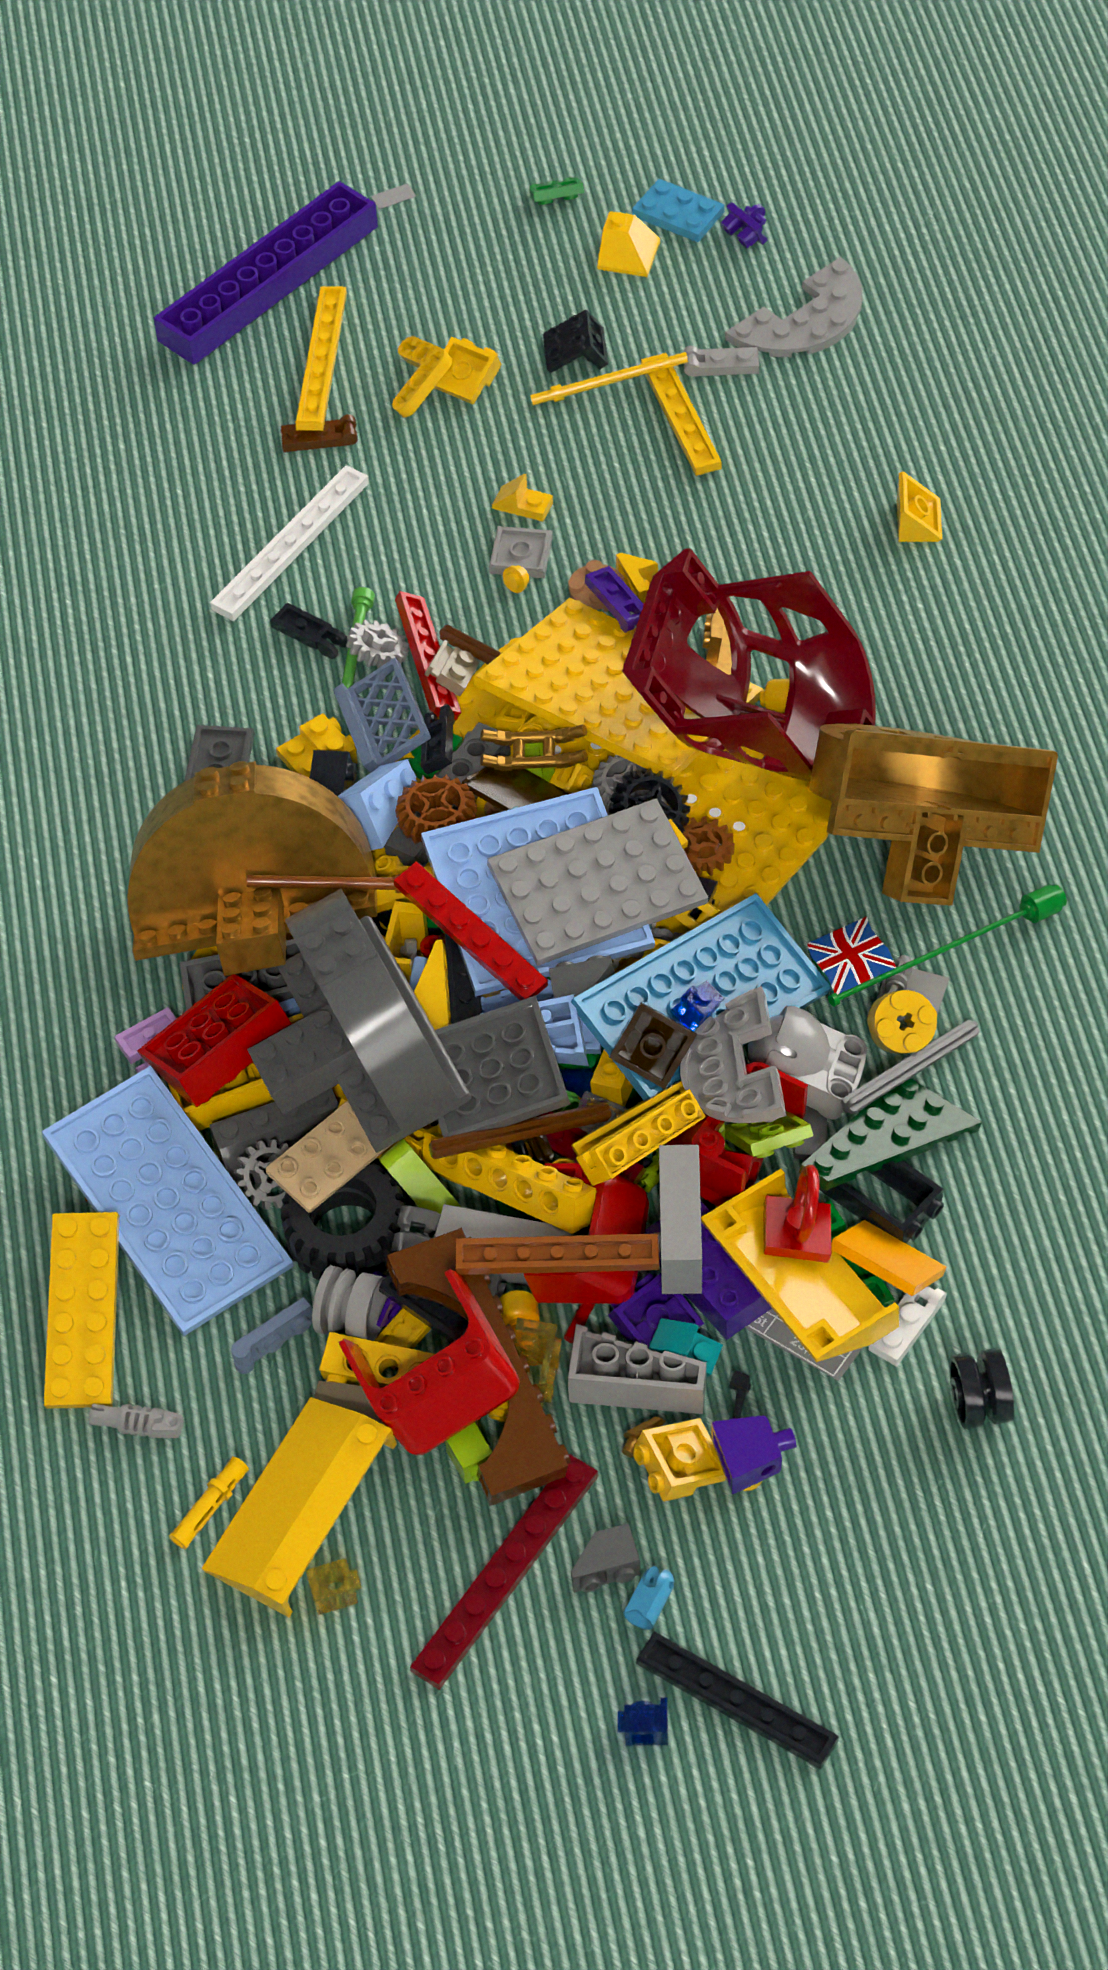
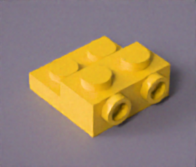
M451 336L444 350L452 358V365L434 389L474 405L484 386L489 387L502 364L494 350L487 347L481 349L466 338L459 340Z
M324 713L299 726L300 734L276 748L277 756L291 771L310 778L313 750L347 751L352 762L358 763L357 749L352 736H344L341 733L342 729L337 719L334 717L328 719Z
M701 1418L643 1430L634 1445L633 1455L636 1463L645 1466L649 1474V1488L653 1493H659L663 1502L691 1496L697 1487L726 1481L712 1439Z

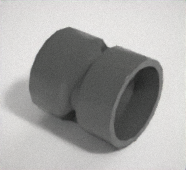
M400 1206L396 1223L400 1228V1232L394 1234L390 1252L395 1253L432 1239V1236L436 1233L441 1214L419 1207ZM410 1227L423 1229L424 1233L419 1234L409 1232Z

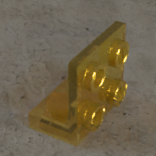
M517 1318L515 1328L517 1343L514 1346L518 1355L524 1354L529 1366L542 1365L538 1387L543 1397L541 1406L544 1410L545 1402L552 1403L555 1374L558 1373L561 1357L562 1338L556 1337V1324Z

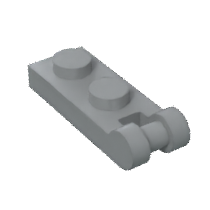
M688 346L683 350L688 357V362L684 363V372L688 376L759 374L758 347L698 349L695 346Z

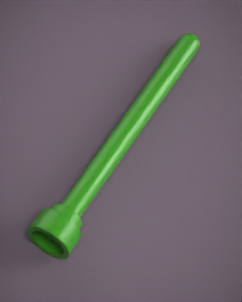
M358 587L353 590L351 604L355 613L352 628H354L355 623L362 625L366 612L373 607L375 594L369 588ZM348 648L342 678V683L347 689L353 685L358 655H351L349 653L351 648Z

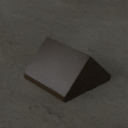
M641 1002L626 1023L609 1058L665 1089L696 1038L697 1033Z

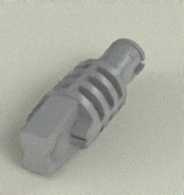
M92 1404V1409L89 1412L90 1425L117 1428L122 1434L130 1433V1435L135 1436L139 1434L142 1437L148 1435L150 1438H179L184 1425L183 1415L159 1408L151 1409V1407L146 1406L142 1408L139 1405L133 1407L131 1404H125L119 1408Z

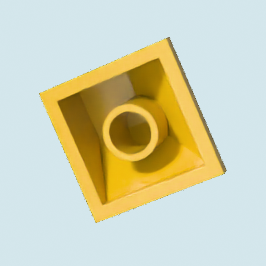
M609 211L603 227L597 269L648 277L660 245V238L636 215Z

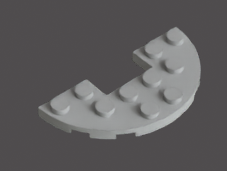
M839 257L802 281V289L815 299L783 320L766 307H762L725 331V340L738 348L758 347V351L769 352L770 357H792V353L807 351L808 354L824 350L843 339L857 323V317L862 309L863 297L858 275L848 262Z
M761 986L726 1003L727 1009L716 1018L709 1016L695 1031L697 1033L696 1039L681 1061L680 1077L685 1090L690 1089L703 1113L715 1119L734 1123H755L763 1121L772 1122L786 1116L780 1075L776 1066L774 1065L750 1074L746 1072L742 1044L772 1035L767 999Z

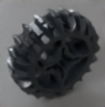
M650 768L646 770L644 775L640 770L635 771L633 777L627 775L624 777L623 783L617 784L615 787L617 793H613L610 797V801L614 804L609 807V812L614 814L657 798L667 819H671L683 834L685 831L683 826H686L689 822V817L686 815L690 812V806L684 804L688 800V795L679 794L683 789L682 785L675 787L672 785L674 776L665 780L663 779V770L654 776ZM650 790L648 796L637 795V797L630 795L636 791ZM661 796L667 801L668 805L662 801Z

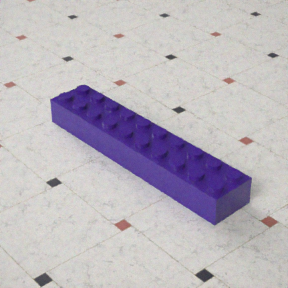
M338 181L153 317L157 341L195 365L378 227L376 203Z

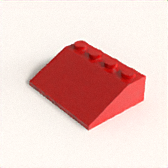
M232 974L138 1049L137 1052L176 1092L197 1108L201 1104L208 1102L215 1092L225 1084L235 1080L242 1070L254 1063L247 1049L287 1028L292 1023L276 999L238 975Z

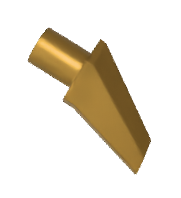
M653 1417L626 1431L623 1436L627 1441L622 1449V1453L627 1457L633 1458L634 1445L642 1431L660 1427L666 1421L659 1417Z

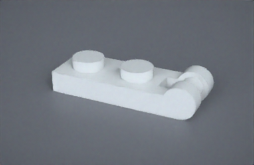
M929 1286L914 1296L906 1293L898 1304L899 1327L869 1345V1351L897 1367L940 1309L947 1293L939 1288L934 1290ZM920 1297L928 1301L925 1307L917 1303Z

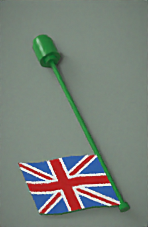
M1047 884L1023 895L1019 905L1020 911L899 967H896L889 949L871 929L867 916L807 943L808 953L812 962L828 980L833 994L828 996V1000L831 1006L835 1007L844 998L1021 916L1032 923H1038L1061 912L1062 908L1067 904V899L1059 885Z

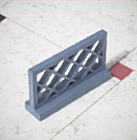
M393 658L348 689L343 683L333 689L362 764L370 773L381 765L396 762L431 739L400 662L396 658ZM395 670L391 682H383L386 675ZM368 687L371 688L367 698L359 697V693ZM380 689H387L382 700L375 699ZM396 690L403 691L399 701H391ZM379 706L375 716L368 717L371 707ZM388 707L395 708L390 719L383 718ZM404 709L411 710L407 720H399ZM379 725H387L382 736H375ZM395 727H403L398 738L391 737ZM412 728L420 730L418 735L407 739ZM387 744L395 745L392 752L383 756Z

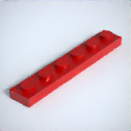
M399 591L395 597V602L429 710L439 718L440 707L447 704L451 707L455 717L454 720L456 721L461 714L456 694L435 682L437 678L429 674L428 677L424 675L440 648L425 599L418 595Z
M417 861L394 879V886L520 1001L537 996L548 986V980Z

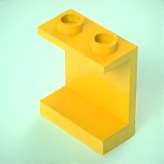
M394 901L385 942L409 983L412 972V960L401 958L399 951L405 945V939L416 938L417 950H420L421 941L429 936L427 917L413 903Z

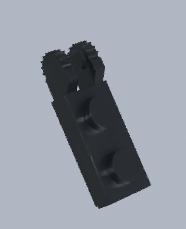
M286 603L270 620L271 628L315 650L318 649L322 655L331 659H335L339 653L337 647L333 644L345 648L348 641L345 633L332 627V624L290 603Z
M447 704L440 707L439 720L432 711L424 716V722L431 736V739L421 745V769L427 775L452 764L453 724H455V717L451 707Z

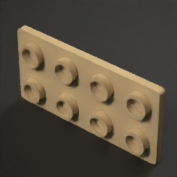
M347 1101L266 1167V1174L307 1212H312L390 1146L378 1153L375 1152L350 1103Z

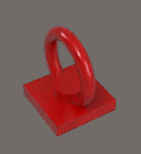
M806 1165L802 1169L794 1199L766 1195L764 1201L765 1255L829 1263L832 1255L831 1204L818 1202L819 1173L814 1165Z

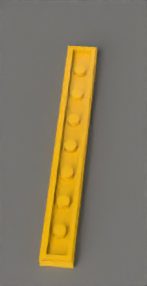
M320 286L295 422L296 430L323 431L347 297L346 287Z

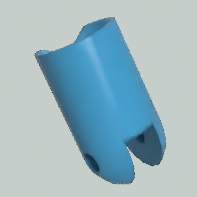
M653 1566L643 1574L623 1612L624 1617L633 1625L646 1630L653 1628L674 1587V1578L668 1569L659 1573V1569Z

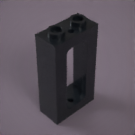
M893 1161L883 1164L882 1169L875 1172L867 1170L918 1206L903 1223L845 1183L826 1191L819 1187L821 1192L862 1221H868L904 1243H907L909 1240H916L921 1234L924 1224L930 1218L935 1219L944 1207V1203H942L944 1188L905 1161L898 1163Z

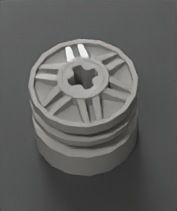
M330 1265L321 1276L314 1297L312 1310L314 1331L326 1335L329 1332L344 1334L345 1332L347 1336L374 1341L383 1328L377 1326L376 1323L388 1298L379 1292V1286L386 1277L363 1272L357 1278L354 1270H343L341 1267Z

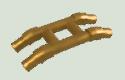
M582 724L552 731L511 732L482 729L480 733L481 741L492 742L501 746H512L513 744V758L512 756L482 754L480 766L491 767L494 770L500 771L550 767L560 769L574 766L577 763L588 760L587 752L583 749L572 753L567 752L555 755V742L567 743L574 741L576 738L586 736L587 728ZM525 743H543V756L525 757Z

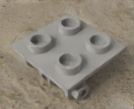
M901 955L894 963L896 967H899L911 961V958ZM911 967L883 980L877 999L889 992L911 990L926 997L938 1014L949 977ZM905 1016L897 1017V1019L904 1020Z

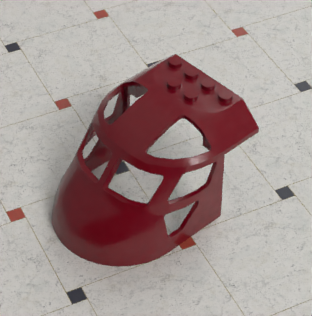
M686 548L653 575L622 672L668 729L685 745L698 751L810 782L821 726L827 724L875 726L876 703L874 683L865 650L853 627L811 571L719 585L692 549ZM729 597L760 600L773 618L781 639L778 640L746 629ZM784 607L821 621L827 632L805 640H799L782 608ZM717 609L724 621L730 641L731 675L726 674L702 658L687 642L690 631L701 615L716 613ZM752 650L789 663V690L784 714L746 703L751 679ZM686 708L700 718L685 719L684 713ZM688 735H696L709 738L705 739L702 742L692 740ZM741 746L765 754L762 759L753 758L746 754Z

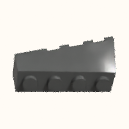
M332 1088L285 1114H282L276 1103L272 1102L210 1124L213 1144L220 1162L233 1180L237 1182L241 1180V1175L235 1174L234 1170L242 1168V1164L237 1160L238 1157H248L245 1148L251 1146L257 1150L256 1142L263 1141L267 1147L269 1140H276L277 1148L282 1143H287L289 1149L336 1111L339 1103ZM273 1153L262 1154L255 1160L266 1162ZM249 1172L250 1181H252L254 1177L253 1174Z

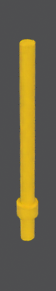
M686 352L572 384L561 386V384L550 387V390L530 395L533 405L551 400L558 402L565 400L564 397L687 363L688 357Z

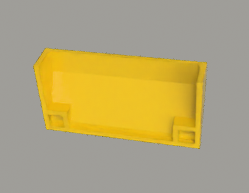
M782 1169L777 1170L701 1217L702 1224L816 1362L871 1345L899 1327V1306L894 1302L885 1308L841 1255L831 1250L832 1255L829 1263L764 1254V1201L766 1195L791 1198L786 1190L785 1172Z
M310 1397L201 1569L289 1618L293 1613L288 1604L290 1594L383 1444L392 1449L397 1445L392 1429L364 1414Z

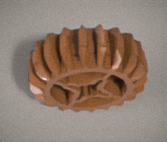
M434 773L431 779H426L422 776L419 783L412 780L411 788L403 787L402 795L398 796L395 809L400 830L403 831L406 838H412L416 845L422 842L421 833L476 819L477 804H475V796L469 790L467 783L461 784L458 777L450 781L447 774L443 778H438ZM453 804L458 807L457 811L452 809ZM416 811L421 813L420 818L414 815Z

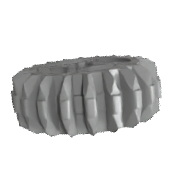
M609 756L607 763L600 762L599 770H595L591 786L592 788H598L608 815L613 814L609 812V807L614 804L610 801V797L613 793H617L615 791L617 784L623 783V779L627 775L633 777L635 771L640 770L644 775L647 770L621 756H618V758ZM640 790L630 795L637 797V795L648 796L650 790ZM661 796L662 801L665 804H668L667 801Z

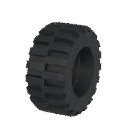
M373 1163L372 1166L367 1165L312 1212H307L287 1192L285 1193L283 1198L284 1205L281 1207V1219L286 1246H288L293 1261L298 1262V1266L302 1271L308 1274L312 1271L313 1278L320 1281L325 1269L330 1265L341 1267L343 1270H354L357 1278L363 1272L373 1274V1272L380 1269L383 1271L387 1270V1255L392 1254L390 1251L394 1234L400 1232V1228L396 1224L400 1206H405L402 1190L397 1186L396 1179L390 1173L385 1174L383 1167L376 1163ZM341 1206L361 1207L374 1215L366 1227L349 1235H331L316 1227L317 1222L324 1214Z

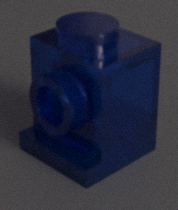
M706 980L698 988L694 985L691 986L682 995L681 1001L670 1012L685 1027L695 1031L709 1016L713 1015L724 1000V997Z
M660 1697V1704H653L650 1701L642 1700L636 1701L632 1705H624V1711H617L618 1733H625V1746L668 1745L667 1697Z

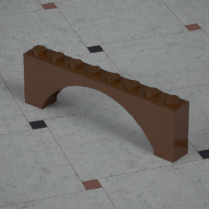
M462 1228L387 1255V1270L399 1297L409 1294L431 1300L451 1309L469 1321L467 1313L444 1273L449 1269L456 1272V1238H466ZM469 1274L462 1276L466 1280L520 1380L517 1393L508 1400V1414L498 1443L488 1460L478 1465L477 1478L489 1506H493L566 1477L567 1464L570 1463V1457L565 1445H559L554 1436L557 1433L556 1425L550 1414L545 1415L542 1409L543 1397L536 1383L532 1385L527 1375V1373H530V1368L523 1353L520 1355L517 1353L514 1346L517 1343L514 1330L510 1324L505 1325L501 1314L504 1313L501 1301L497 1295L492 1296L488 1288L490 1284L489 1275Z

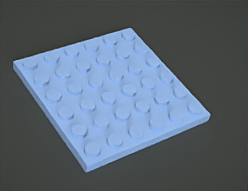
M597 787L421 833V839L434 877L545 978L550 977L549 968H554L562 962L579 963L597 955L611 956V959H616L655 948V940L649 924L637 930L537 966L487 866L488 858L608 816ZM458 945L475 997L506 988Z

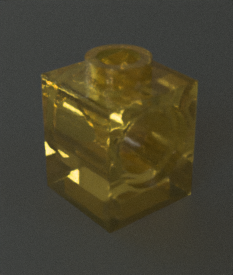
M346 1558L306 1570L318 1615L358 1603L356 1590L362 1589L356 1568L349 1570ZM334 1582L343 1583L338 1589L327 1588Z

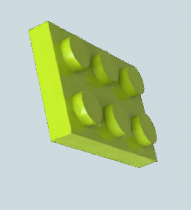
M786 1112V1116L772 1122L731 1123L725 1125V1139L757 1158L771 1156L775 1153V1149L784 1146L786 1148L800 1146L805 1143L804 1139L813 1137L811 1125L791 1112Z

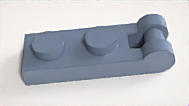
M304 1297L232 1345L231 1353L236 1371L242 1374L251 1372L255 1361L267 1353L277 1351L285 1341L294 1335L304 1333L312 1324V1308Z

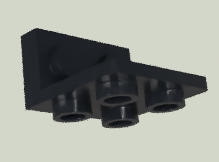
M587 309L543 333L546 368L550 373L583 355L599 369L609 365L604 327Z

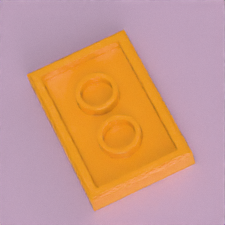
M866 1220L836 1236L831 1243V1250L910 1296H914L943 1277L946 1270L945 1265Z

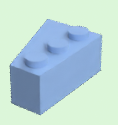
M408 759L379 766L338 795L360 822L367 836L371 851L385 846L398 823L395 812L398 796L402 795L403 787L411 788L412 780L417 782Z
M574 994L539 1001L538 1003L557 1063L589 1066L581 1020L577 1015L576 1007L571 1003Z

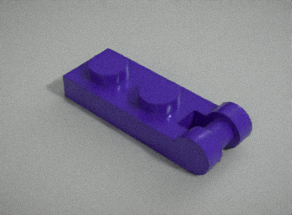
M610 566L586 574L585 584L619 621L622 631L628 632L635 629L644 605Z

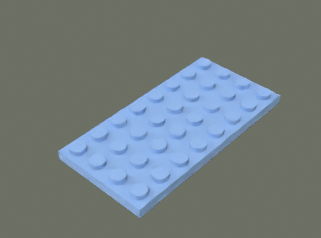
M151 1066L42 1131L43 1138L95 1212H118L120 1216L119 1246L183 1336L293 1267V1261Z

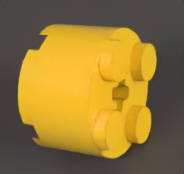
M911 990L889 992L878 998L869 1010L867 1024L871 1038L879 1048L889 1053L904 1054L917 1052L924 1048L935 1034L937 1011L930 1001L918 992ZM905 1016L904 1021L907 1025L906 1027L899 1028L901 1023L897 1021V1017Z

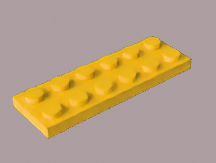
M118 1212L52 1214L44 1406L46 1409L91 1408L92 1404L113 1407L120 1223Z

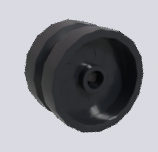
M997 1347L981 1350L977 1357V1363L968 1352L951 1355L949 1358L950 1384L961 1426L965 1430L982 1427L986 1415L994 1424L1012 1422L1014 1419L1012 1384L1001 1349Z

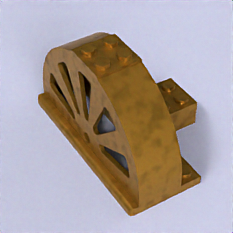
M827 724L821 726L819 730L809 789L814 794L832 801L827 833L840 836L891 840L882 894L900 902L952 906L964 846L1040 853L1058 754L1053 750L980 743L900 728L862 724Z
M239 761L227 767H207L200 772H195V777L178 785L154 806L141 825L135 839L131 856L127 895L128 913L134 934L132 951L135 961L216 946L224 976L286 965V933H290L285 919L339 889L247 887V875L376 877L374 858L360 822L348 806L332 791L302 774L287 769L256 765V761L249 763ZM342 889L358 919L365 916L370 918L377 917V890Z

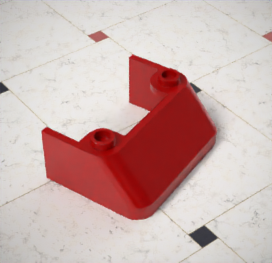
M753 1062L746 1065V1072L750 1074L771 1066L762 1062ZM778 1070L786 1112H791L803 1119L806 1115L808 1084ZM705 1114L706 1117L665 1145H699L700 1185L728 1199H732L745 1191L746 1170L720 1158L725 1148V1140L718 1131L725 1121Z
M545 1163V1166L554 1167L558 1172L569 1177L579 1178L583 1183L592 1186L579 1163ZM620 1175L592 1186L596 1188L589 1235L645 1233L649 1199L642 1187ZM638 1271L524 1273V1277L537 1303L620 1304L629 1300L634 1294Z

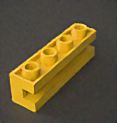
M688 1089L679 1095L676 1094L666 1099L577 1156L576 1159L591 1185L594 1186L612 1179L658 1149L659 1145L669 1142L706 1116L693 1093Z

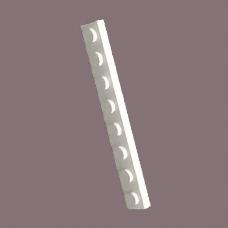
M346 465L210 602L211 609L235 621L369 484L368 476Z

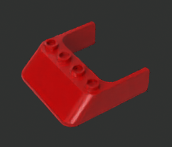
M452 1269L444 1273L467 1313L469 1323L466 1333L397 1380L381 1388L360 1347L347 1339H342L338 1342L373 1410L382 1422L392 1429L393 1435L404 1449L413 1455L421 1456L430 1452L511 1399L519 1389L520 1380L518 1374L466 1280Z

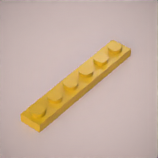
M663 353L641 359V364L665 358L668 355ZM674 367L645 374L695 475L698 476L722 469V461Z

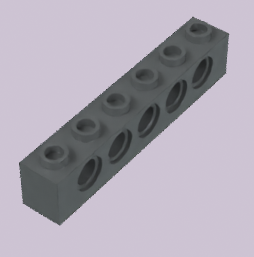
M479 722L472 732L469 731L465 735L463 743L458 750L452 752V764L438 771L436 775L438 778H443L447 774L450 781L458 777L462 784L465 778L485 768V766H480L482 754L510 756V746H501L492 742L481 741L480 733L482 729L497 731V729ZM455 804L452 805V809L457 811L458 807ZM416 811L414 815L420 818L421 813ZM399 826L391 833L384 846L386 855L398 856L403 865L411 866L417 861L422 867H425L429 860L423 842L415 845L412 838L405 837Z

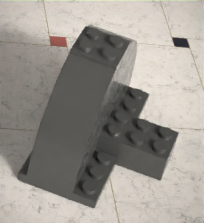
M339 889L285 919L300 953L287 959L286 965L277 967L304 1018L247 1049L264 1084L282 1114L291 1111L339 1084L373 1149L378 1153L471 1100V1094L372 918L365 916L358 919L342 889Z

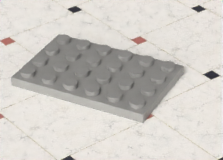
M657 798L487 859V866L537 966L637 930L644 925H650L708 903L709 898Z

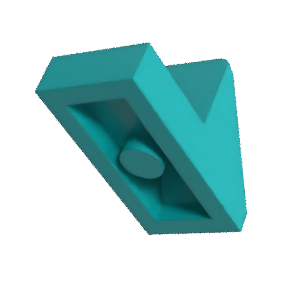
M661 1318L648 1349L658 1353L668 1351L705 1362L706 1377H709L713 1372L723 1344L697 1333L699 1326L696 1324Z

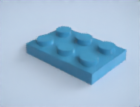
M658 179L632 208V214L636 215L640 220L695 242H699L725 212V204L662 179Z

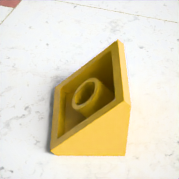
M904 471L900 472L897 491L898 542H939L942 540L940 498Z

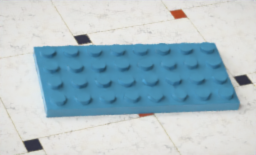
M755 893L572 999L571 1003L576 1007L577 1015L610 1056L626 1023L641 1002L695 1032L709 1016L716 1018L727 1009L726 1003L761 986L766 995L769 1017L779 1015L785 1006H795L803 1009L828 994L831 987L758 894ZM614 1061L644 1101L664 1090ZM680 1065L666 1088L681 1081Z

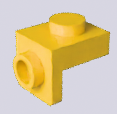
M581 763L568 768H556L549 783L571 794L590 789L595 772Z

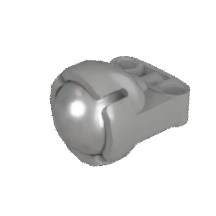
M785 1006L779 1015L770 1017L772 1035L749 1042L750 1063L762 1062L769 1066L775 1065L777 1070L808 1084L806 1106L817 1110L825 1118L837 1119L843 1113L842 1099L857 1089L865 1065L867 1046L861 1038L855 1035H846L821 1024L811 1013L801 1008Z

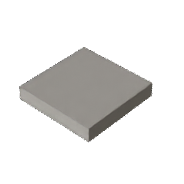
M498 526L489 565V573L503 575V571L507 567L519 565L525 568L529 577L545 578L553 531Z

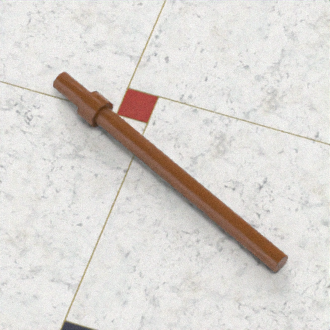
M247 875V887L395 890V893H401L394 886V879L396 878Z

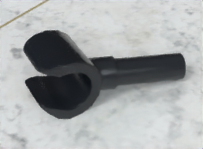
M736 1370L729 1384L730 1389L738 1391L732 1419L741 1418L745 1397L751 1390L749 1375Z

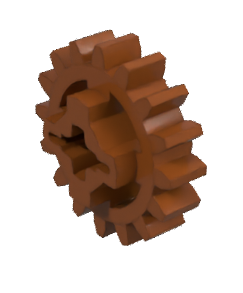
M703 816L701 822H697L692 817L690 824L683 826L685 829L683 835L688 840V845L684 848V851L698 877H701L702 871H707L712 876L713 869L717 868L719 871H723L724 863H731L735 843H733V833H728L727 825L718 827L717 819L708 823L707 818Z

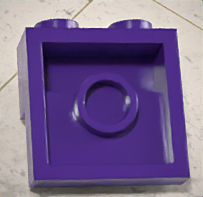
M651 1273L636 1284L638 1291L629 1300L620 1304H610L614 1310L607 1315L627 1341L632 1339L634 1343L638 1342L648 1345V1348L661 1318L696 1324L699 1328L704 1324L682 1294H662L661 1273L655 1278Z

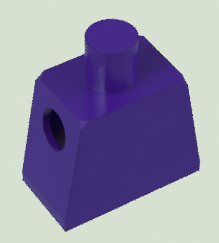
M764 1415L712 1422L711 1439L732 1494L778 1474L782 1468L781 1452L797 1448L793 1430L788 1428L773 1433L769 1420Z

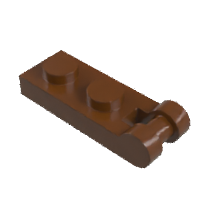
M347 414L337 420H327L324 423L323 431L296 430V424L281 425L283 452L354 445L358 441L357 431L355 430L356 419L353 415Z

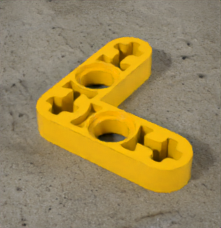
M415 336L407 337L398 347V354L407 363L418 367L392 403V407L402 417H409L419 408L452 365V358L443 348Z

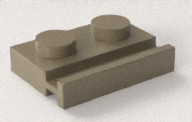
M444 640L424 675L427 677L429 674L437 678L435 682L460 697L480 661L475 659L469 652L458 647L452 649L447 646L448 641Z

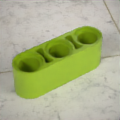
M404 1138L379 1158V1161L419 1208L441 1214L444 1204L461 1207Z

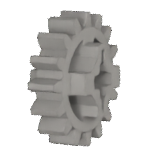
M363 620L362 625L355 623L354 628L350 629L347 637L346 647L351 648L349 653L351 655H358V662L366 661L367 667L376 665L377 668H380L393 658H396L401 665L402 662H405L409 651V644L405 642V635H398L399 630L397 628L391 630L387 623L379 625L377 620H374L373 624H370L367 620Z
M269 1140L266 1147L263 1141L256 1142L257 1150L251 1146L247 1147L245 1150L248 1157H238L237 1160L242 1164V1168L234 1170L235 1174L241 1175V1180L237 1181L236 1184L239 1187H244L243 1193L246 1198L252 1197V1206H257L262 1201V1208L265 1210L270 1209L271 1202H273L275 1208H281L282 1199L286 1191L283 1190L274 1196H266L272 1188L281 1187L274 1180L266 1181L267 1175L260 1169H266L268 1165L286 1152L288 1144L282 1143L277 1148L276 1140ZM273 1153L266 1162L255 1160L262 1154ZM249 1172L253 1174L255 1180L254 1187L250 1182Z

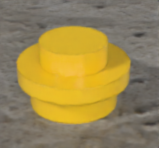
M509 566L503 571V581L509 590L514 593H521L529 583V574L522 566Z

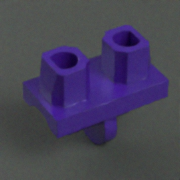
M732 201L726 206L729 214L720 222L725 232L731 236L739 228L743 229L736 237L746 249L756 241L761 245L768 241L767 237L762 234V225L767 221L764 218L766 211L760 204L752 207L748 205L744 211Z

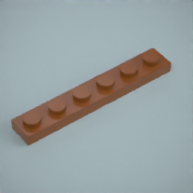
M658 1234L456 1238V1272L460 1275L659 1270Z

